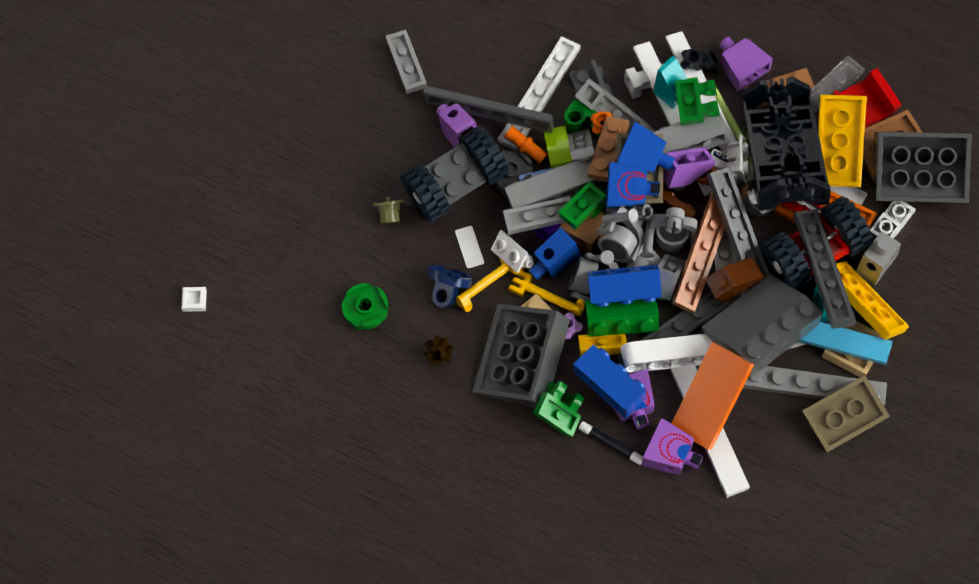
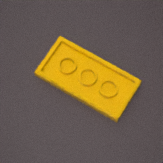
M820 94L818 134L830 187L861 188L867 96Z
M847 261L836 263L850 304L884 340L902 334L909 328V325Z

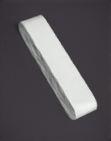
M706 334L629 342L622 345L620 351L627 372L636 373L645 369L653 371L700 365L713 341Z

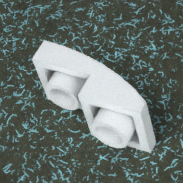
M892 201L887 210L881 214L870 229V232L876 236L880 232H884L894 239L913 215L915 208L904 201Z

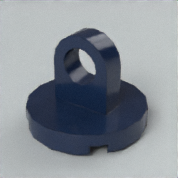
M431 265L427 272V276L436 281L432 295L435 305L442 308L451 307L456 301L459 288H471L473 281L469 274L454 268L447 271L442 265ZM444 290L447 292V300L445 302L441 297Z

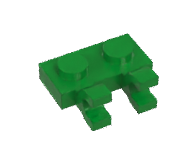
M698 77L675 81L681 126L704 122L703 116H720L717 100L704 104L701 103V95H717L714 80L699 83Z
M558 381L557 385L549 382L547 393L541 394L533 414L566 437H573L582 417L577 411L584 397L578 393H575L574 396L566 394L564 403H562L560 399L565 393L567 385L561 381Z

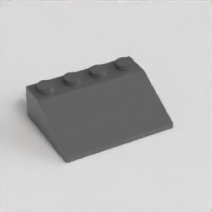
M875 132V201L969 203L972 134Z
M770 274L702 326L701 330L713 342L753 363L754 366L748 376V379H750L817 327L823 312L807 296Z
M498 304L472 392L536 408L541 394L547 393L549 382L554 381L570 320L556 310Z

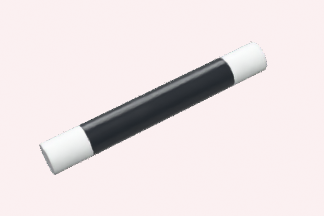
M582 421L578 428L580 431L638 465L642 464V455Z

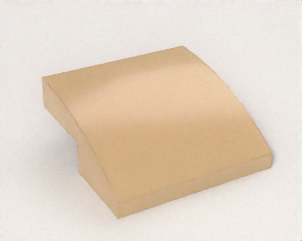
M856 321L855 326L842 327L882 338L877 331ZM825 349L822 358L858 377L866 376L874 363Z

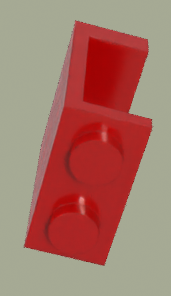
M878 68L871 71L864 80L840 93L836 90L831 94L867 96L865 128L895 114L902 105Z

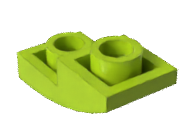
M556 127L552 133L544 132L551 169L572 163L566 127Z

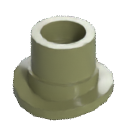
M386 197V202L373 203V206L378 207L381 224L400 222L399 210L400 206L404 204V199L391 201L390 197Z

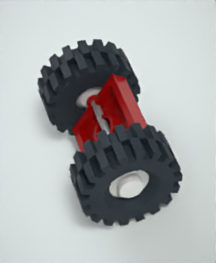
M842 196L820 210V219L835 261L845 255L848 258H853L868 249L873 243L871 239L873 238L872 233L869 232L870 228L869 225H866L864 216H861L860 210L856 209L855 204L850 202L847 197ZM780 232L761 243L760 250L766 262V267L771 272L770 274L796 290L811 282V275L813 273L799 232L791 236Z

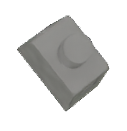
M880 232L863 255L856 272L867 283L875 287L898 256L901 244L884 232ZM872 263L876 267V270H873L868 266H871Z

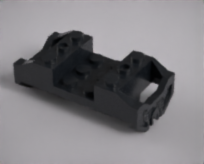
M791 77L786 79V86H784L783 79H780V84L778 82L773 84V80H769V87L767 80H759L742 90L741 109L746 143H749L753 165L752 181L759 210H770L781 203L808 201L817 206L828 205L831 189L830 184H828L810 94V85ZM787 101L786 105L773 104V102ZM768 103V109L754 110L760 105Z

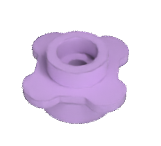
M566 313L565 317L570 320L569 324L571 327L568 328L565 339H570L582 330V324L575 320L573 313Z

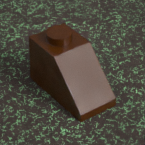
M749 258L724 266L705 278L716 299L728 302L765 277L755 259Z

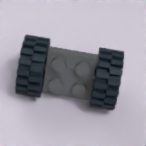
M477 126L461 136L458 146L428 165L424 166L419 163L400 175L401 183L405 187L410 200L428 223H433L450 212V205L477 187L482 184L491 186L509 174V167L506 165L507 161L503 158V153L483 127Z

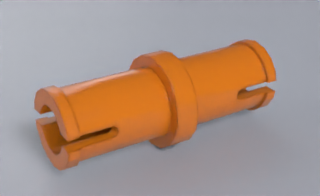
M513 125L504 136L520 148L519 151L521 153L525 152L537 161L538 164L548 154V152L536 145L530 136L527 138L514 128Z

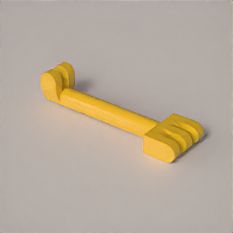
M500 258L501 266L457 296V305L466 312L471 311L473 306L470 299L508 271H511L514 275L518 273Z
M523 270L516 274L523 280L514 277L512 280L514 285H509L508 287L509 292L519 297H523L525 291L534 295L537 294L540 298L580 317L585 311L584 300L578 299L575 304L530 283L532 275Z

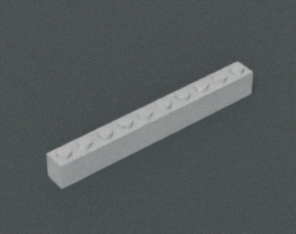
M721 113L717 117L703 116L704 122L681 126L679 122L652 132L654 134H663V140L667 142L663 150L665 154L667 152L706 147L708 150L729 142V130ZM591 155V158L588 160L578 161L576 159L572 163L557 166L548 172L535 174L521 182H514L505 187V192L510 207L513 209L571 196L572 199L589 181L598 189L606 188L607 182L588 178L587 172L593 155Z

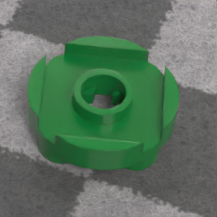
M361 283L347 291L341 305L345 320L356 330L372 329L386 320L389 305L386 294L381 288ZM362 302L372 305L367 311L359 309V307H362Z

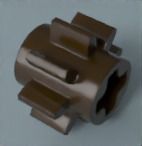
M436 335L433 341L427 340L423 355H427L429 363L441 366L444 360L446 362L450 361L452 357L450 353L454 346H450L448 338H439Z

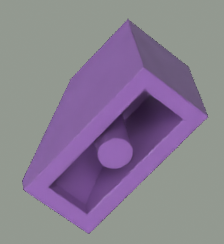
M706 147L667 152L666 154L675 159L670 170L663 168V180L668 188L688 186L714 167L716 162Z

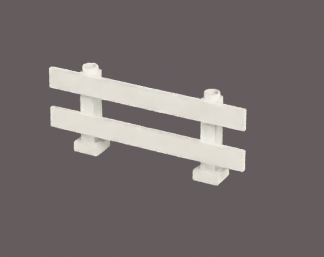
M682 31L668 35L665 38L679 64L683 60L681 56L682 51L691 49ZM650 41L633 47L643 71L636 72L634 67L625 71L624 83L632 99L640 97L642 89L649 87L654 89L657 71L662 66ZM682 69L687 79L698 77L699 83L707 81L702 70ZM701 95L702 104L716 101L715 96ZM657 97L670 126L679 123L678 105L672 109ZM718 104L719 111H720V113H721V115H722V117H723V119H724V121H725V123H726V125H727V127H728V130H729V142H730L731 140H736V138H735V136H734V134H733V132H732V130H731V128H730V126H729V124H728V122H727V120H726V118H725V116H724V114H723V112H722V110H721V108H720V106H719V104ZM729 142L718 145L720 150L726 154ZM752 171L748 176V181L753 179ZM743 178L736 181L737 185L745 183ZM698 182L704 196L710 195L711 187L701 185ZM685 186L675 187L676 191L685 189Z

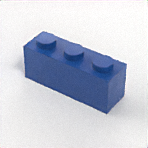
M657 264L587 271L590 302L598 307L610 305L609 302L618 301L619 304L633 303V300L642 299L644 302H652L657 300L656 298L662 297L660 269Z
M592 345L573 364V373L625 419L646 398L645 386L638 379L633 380L621 364H615L610 360L609 354L602 348L598 349Z

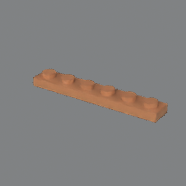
M712 191L671 303L689 313L696 311L706 283L705 278L708 277L725 229Z

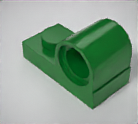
M575 98L564 114V126L567 133L585 130L586 127L592 132L593 122L590 118L592 114L597 112L591 110ZM572 119H577V120H579V121H578V122H572V121H570V120H572Z
M589 181L558 211V216L576 230L588 217L593 219L602 211L607 195Z

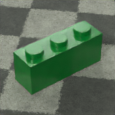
M642 299L633 300V303L619 304V301L609 302L610 305L603 307L591 304L590 300L585 301L588 337L659 331V312L656 300L644 302Z

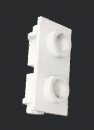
M740 134V141L731 140L727 145V160L733 161L727 162V167H730L735 182L743 178L745 184H748V175L751 174L748 156H751L749 143H745L742 134Z
M500 230L491 250L516 273H519L521 267H532L534 264L533 257L528 255V252L503 230Z

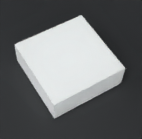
M182 287L181 309L183 312L206 311V287Z

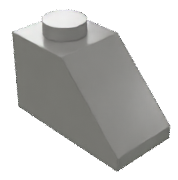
M668 254L664 255L658 265L662 297L657 299L671 301L686 264L685 260Z

